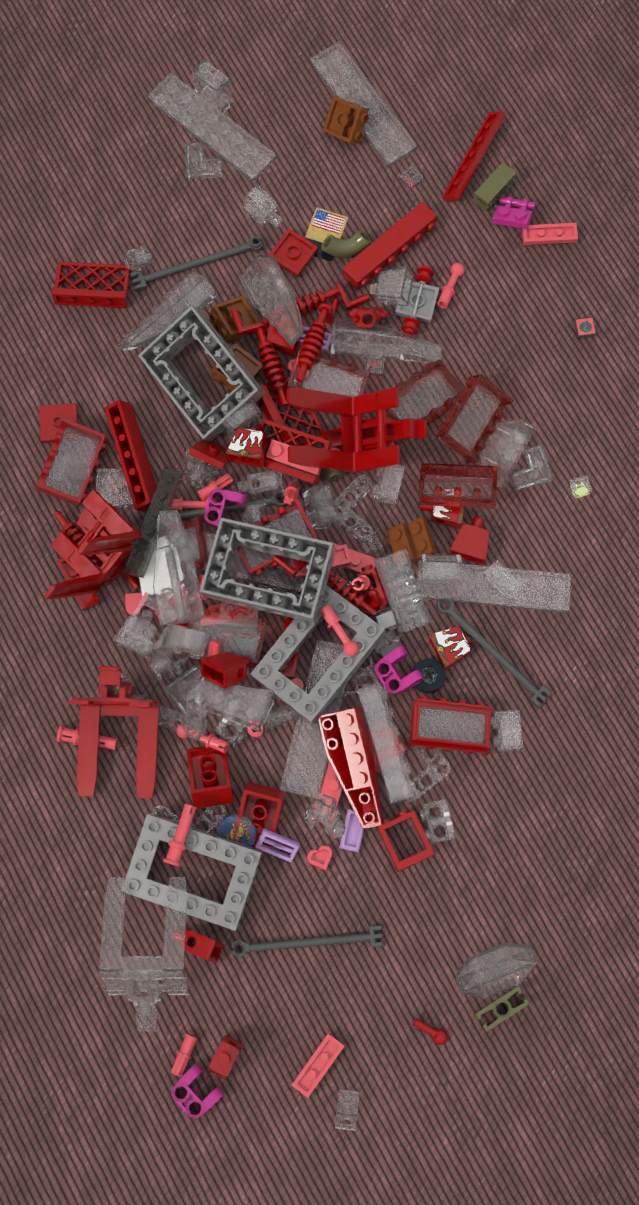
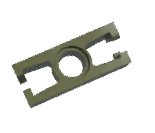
M502 162L476 190L473 202L487 212L515 182L513 177L516 176L517 172Z
M515 986L474 1013L478 1020L481 1019L482 1014L489 1010H492V1013L496 1016L488 1025L486 1023L483 1024L482 1028L485 1032H488L530 1004L527 999L522 997V1003L512 1008L508 998L514 993H519V995L523 993L519 986ZM501 1002L507 1007V1011L503 1015H500L496 1010L497 1005Z

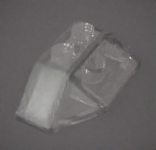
M522 419L496 423L479 455L487 483L504 491L537 428L536 426Z
M504 943L467 958L455 975L461 995L485 999L521 984L532 968L537 965L530 945Z

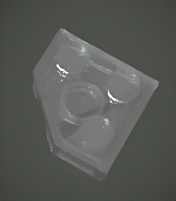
M97 469L96 491L114 507H134L126 479L116 469Z

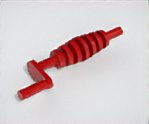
M338 282L335 283L336 287L324 293H321L320 290L316 291L317 296L313 292L309 293L310 299L306 294L302 295L303 302L300 297H296V304L291 300L289 301L290 308L287 304H284L283 311L279 307L276 309V314L264 318L262 321L267 326L270 324L272 317H292V314L295 317H300L299 311L304 317L307 315L306 308L311 313L313 312L312 306L318 309V303L326 304V299L338 294L347 311L369 301L370 297L367 293L348 302L343 288Z
M336 298L332 300L331 306L322 303L318 307L320 312L318 320L312 323L302 342L298 360L300 369L296 377L297 382H303L307 370L312 369L322 350L327 328L324 323L333 324L334 316L340 302Z
M232 309L231 314L239 336L257 333L260 341L258 350L260 352V359H262L261 365H264L262 367L263 372L266 373L265 376L269 379L268 382L272 386L273 392L278 393L282 406L289 405L287 404L285 393L287 383L284 382L286 379L285 375H283V365L279 361L280 358L275 348H273L272 342L267 341L264 333L266 324L258 323L244 327L238 309Z
M57 511L54 517L62 526L61 532L63 531L78 545L85 534L81 533V530L73 522H68L60 511ZM87 555L100 569L102 561L96 555ZM127 565L117 569L107 581L101 583L105 587L123 574L135 591L141 587L140 583L129 571Z
M275 555L272 559L292 577L305 565H309V562L300 561L294 568L279 555ZM332 570L329 574L327 585L330 583L329 587L333 590L335 589L336 593L341 594L344 599L348 598L347 601L351 604L354 602L356 608H361L371 617H374L378 611L365 602L364 599L366 597L363 594L359 597L360 591L355 590L352 592L355 586L351 583L346 587L349 580L345 578L340 582L343 576L338 574L334 577L336 572Z

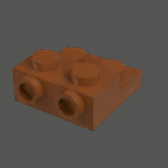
M334 96L323 131L350 144H358L364 136L363 126L369 121V109Z
M244 296L213 305L209 313L210 322L216 324L218 333L227 343L243 337V335L239 336L237 334V328L231 314L232 309H238L244 327L260 323Z
M236 343L231 347V350L255 378L261 372L264 365H261L258 360ZM216 366L211 369L212 379L218 385L223 383L229 393L237 388L227 381L228 378L222 370Z
M420 517L407 524L401 523L387 530L386 542L392 547L393 553L391 558L398 566L406 567L436 553L425 517Z

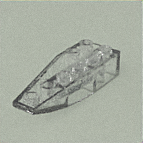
M334 318L331 354L441 363L442 345L376 323L371 328L356 327V323L351 320Z
M178 510L158 512L153 589L160 625L193 623L205 616L193 555Z

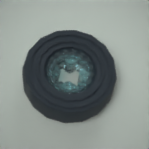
M423 659L414 665L412 672L419 670L423 677H425L424 672L426 671L427 673H433L431 681L424 679L415 686L419 691L434 693L444 685L446 672L438 661Z

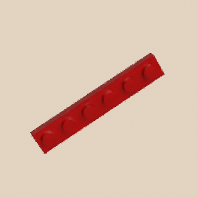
M502 111L488 113L442 196L446 202L459 201L466 186L470 183L471 177L505 117Z

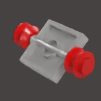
M426 265L416 269L418 274L415 275L414 279L417 282L404 279L395 315L406 317L403 319L405 325L401 326V330L408 336H413L419 332L416 327L421 325L420 321L431 323L440 288L426 285L432 283L430 277L434 275L433 270Z

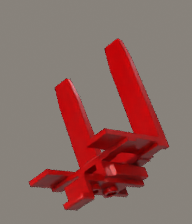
M397 387L354 397L305 388H287V404L303 409L340 415L342 451L309 446H289L288 462L301 466L350 473L386 468L388 466L400 465V445L389 446V443L408 438L423 439L427 437L426 419L408 418L394 421V419H389L386 416V409L399 407V388ZM377 412V417L362 419V414ZM375 430L374 438L363 440V431Z
M92 489L82 503L85 508L79 515L80 519L77 521V524L82 528L85 536L79 544L76 545L62 531L50 545L81 578L52 585L44 595L46 599H60L99 592L101 590L99 585L103 581H107L118 567L122 565L127 555L132 553L131 551L134 547L132 542L143 536L95 489ZM87 555H96L103 562L100 569Z
M100 666L98 693H101V697H73L72 700H68V704L80 705L77 761L78 795L94 796L101 716L138 717L137 798L151 799L153 798L156 782L160 701L132 698V695H136V687H132L131 683L122 682L121 668L116 666ZM115 686L119 688L118 694H114Z

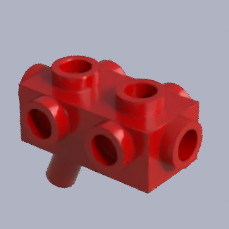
M372 564L362 567V572L358 573L357 577L360 575H366L367 577L373 575L375 580L370 581L368 589L362 590L366 597L364 599L365 602L376 611L387 608L386 605L390 603L389 599L392 598L390 589L384 586L385 575L383 570H379L378 566L373 568Z

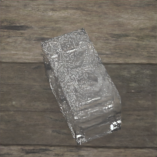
M329 485L312 486L303 493L308 519L313 529H327L338 521Z
M236 699L213 731L223 740L229 741L234 747L236 743L240 744L244 739V732L249 724L257 720L255 718L256 712ZM239 712H246L248 714L247 718L239 720L237 718ZM230 727L236 729V733L233 736L226 735V730Z
M446 799L423 804L422 810H419L422 822H426L427 825L425 835L428 841L435 845L456 839ZM429 809H438L440 813L439 817H431L429 815ZM436 827L444 829L445 835L443 837L435 835L434 829Z

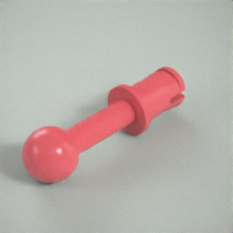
M454 263L450 268L452 275L447 286L442 287V293L437 303L440 308H447L451 298L455 295L453 288L456 281L465 272V268L461 263Z
M183 497L181 499H164V510H181L183 512V508L206 509L208 498L205 501H183Z
M330 604L326 605L319 611L328 623L327 627H333L344 644V653L350 657L355 656L359 651L358 644L350 641L339 624V621L342 619L337 617Z
M187 723L179 724L176 729L177 735L180 738L191 737L206 743V748H213L224 754L228 751L229 747H226V745L229 746L230 742L215 737L213 733L209 736L192 730L191 726Z

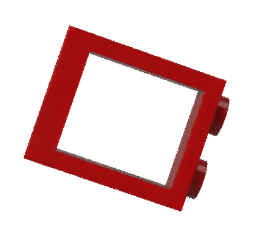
M408 809L397 814L398 818L392 821L390 818L383 820V825L377 828L397 872L428 859L435 854L414 810L411 812ZM411 818L425 850L399 861L385 830Z

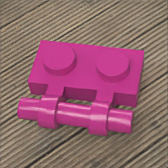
M512 196L507 198L501 197L500 204L505 206H497L492 217V223L527 229L532 219V211L528 209L535 210L536 202H531L529 199L518 200Z

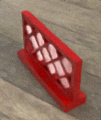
M58 262L55 285L52 288L54 305L127 308L130 265ZM62 268H70L72 271L65 276L62 273ZM83 269H88L90 271L85 276H82L79 273ZM100 270H106L108 272L103 277H100L97 274V272H99ZM118 271H126L125 275L121 278L115 275ZM76 274L80 279L72 283L69 279ZM94 275L98 280L90 284L87 279ZM112 276L116 281L108 285L105 280ZM65 281L70 285L68 288H59ZM83 282L88 286L86 289L77 288ZM101 283L106 287L104 290L95 289ZM119 284L123 287V291L113 290Z
M296 374L285 378L284 382L289 383L293 381L296 388H302L300 382L296 381ZM260 384L265 394L258 400V403L267 420L286 426L284 422L287 418L296 422L294 429L297 428L298 423L309 427L307 434L310 428L319 432V438L326 440L327 436L314 410L303 409L289 404L287 405L286 413L280 412L277 409L278 403H281L279 396L278 398L272 396L268 391L272 389V386L270 384L265 386ZM290 407L301 411L298 418L288 415ZM303 412L311 416L312 420L310 423L300 419ZM289 431L279 434L282 442L291 439ZM302 436L304 438L303 443L298 444V446L308 445L306 437ZM294 442L288 444L291 446H295Z
M262 418L260 431L264 432L266 424L273 427L275 432L266 437L268 449L270 446L268 440L277 436L278 441L282 442L279 434L284 431H289L291 439L282 442L285 444L294 442L295 446H298L296 440L304 436L308 441L306 446L313 447V445L319 442L325 444L324 449H329L331 446V441ZM265 455L264 467L319 486L320 474L318 476L269 459Z

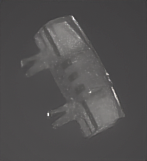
M407 548L399 549L393 554H387L385 557L374 559L399 632H406L432 622L428 607L424 604L425 599L420 593L422 590L417 585L418 579L414 576L415 571L411 568L412 562Z

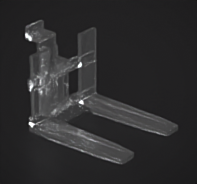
M170 877L166 895L162 956H122L126 905L125 878H109L104 902L99 976L108 995H126L127 1000L132 1001L137 1014V1031H157L158 1011L156 1004H158V1001H161V992L168 991V995H189L184 971L187 915L186 878ZM165 979L166 984H159L158 980Z

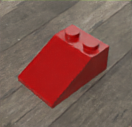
M206 747L188 749L190 789L194 807L198 809L234 803L227 752L224 754L213 748L208 749Z
M248 782L243 791L232 841L238 842L236 840L242 817L247 818L252 823L248 826L247 833L255 839L252 845L242 842L238 843L255 848L263 828L276 833L286 791ZM251 826H254L256 836H252L249 833ZM265 842L262 843V844H264V845L269 846V847L272 848V845L267 844V843H265Z

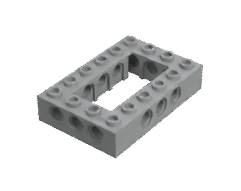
M190 306L138 355L201 438L212 442L265 394L262 387L201 310L194 306ZM193 339L200 342L205 349L204 352L211 356L217 364L215 366L226 375L227 381L237 387L230 394L227 393L225 395L226 398L217 406H213L211 411L171 361Z
M220 518L200 593L206 598L316 623L336 548L331 542ZM238 546L309 562V565L306 567L305 582L301 585L300 599H297L292 593H279L271 588H268V590L255 587L253 584L245 585L229 579Z
M327 585L320 609L330 604L337 617L342 619L341 622L348 626L352 633H357L351 641L358 644V653L350 657L342 651L309 694L279 672L288 666L289 660L295 653L300 651L299 648L307 638L312 636L311 633L317 625L324 621V617L319 611L316 623L294 619L251 672V676L312 725L317 722L318 716L325 712L386 635L383 627Z
M153 813L147 814L121 892L236 931L239 927L263 851L190 826L185 841L186 849L236 866L224 903L222 904L217 899L211 900L199 896L197 892L191 893L182 890L180 886L173 887L162 883V880L148 879L150 870L154 867L153 861L156 852L161 847L159 846L160 840L167 843L171 840L173 841L179 822Z

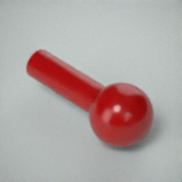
M415 1018L413 1021V1026L432 1036L434 1043L437 1045H444L448 1041L446 1030L442 1028L435 1029L418 1018Z

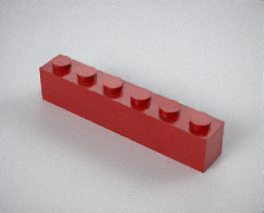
M422 201L342 268V276L356 291L361 287L364 288L371 278L377 277L382 273L384 267L392 265L400 254H405L414 242L418 243L427 231L431 232L436 227L437 215Z
M117 400L104 408L134 509L142 512L154 510L162 506L132 404Z

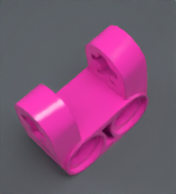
M212 490L204 512L207 524L218 529L220 518L224 517L227 503L245 506L247 496L229 490ZM218 495L223 497L220 503L213 501L214 497ZM211 514H218L217 520H209V516Z
M404 646L397 647L375 665V672L385 689L396 695L403 694L424 680L419 670H415L403 678L395 666L409 655ZM387 664L389 671L387 674H383L382 668ZM398 680L399 688L394 691L392 685L394 681Z
M197 1063L181 1077L171 1092L175 1102L191 1118L202 1116L225 1094L218 1086L204 1100L195 1092L190 1084L204 1071ZM178 1087L186 1088L187 1095L185 1098L177 1096L176 1090ZM193 1102H198L201 1105L200 1113L195 1114L191 1111L190 1106Z

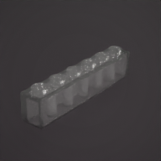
M381 683L359 688L357 693L390 804L393 805L414 799V793H417L414 781L410 782L408 774H411L409 763H405L403 759L405 750L403 744H399L397 736H400L397 724L393 725L391 719L394 717L392 707L388 706L386 699H388L386 687L382 688Z

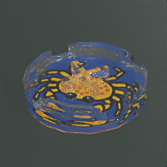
M239 814L225 817L219 824L216 832L217 836L249 847L254 845L257 836L256 828L252 821Z

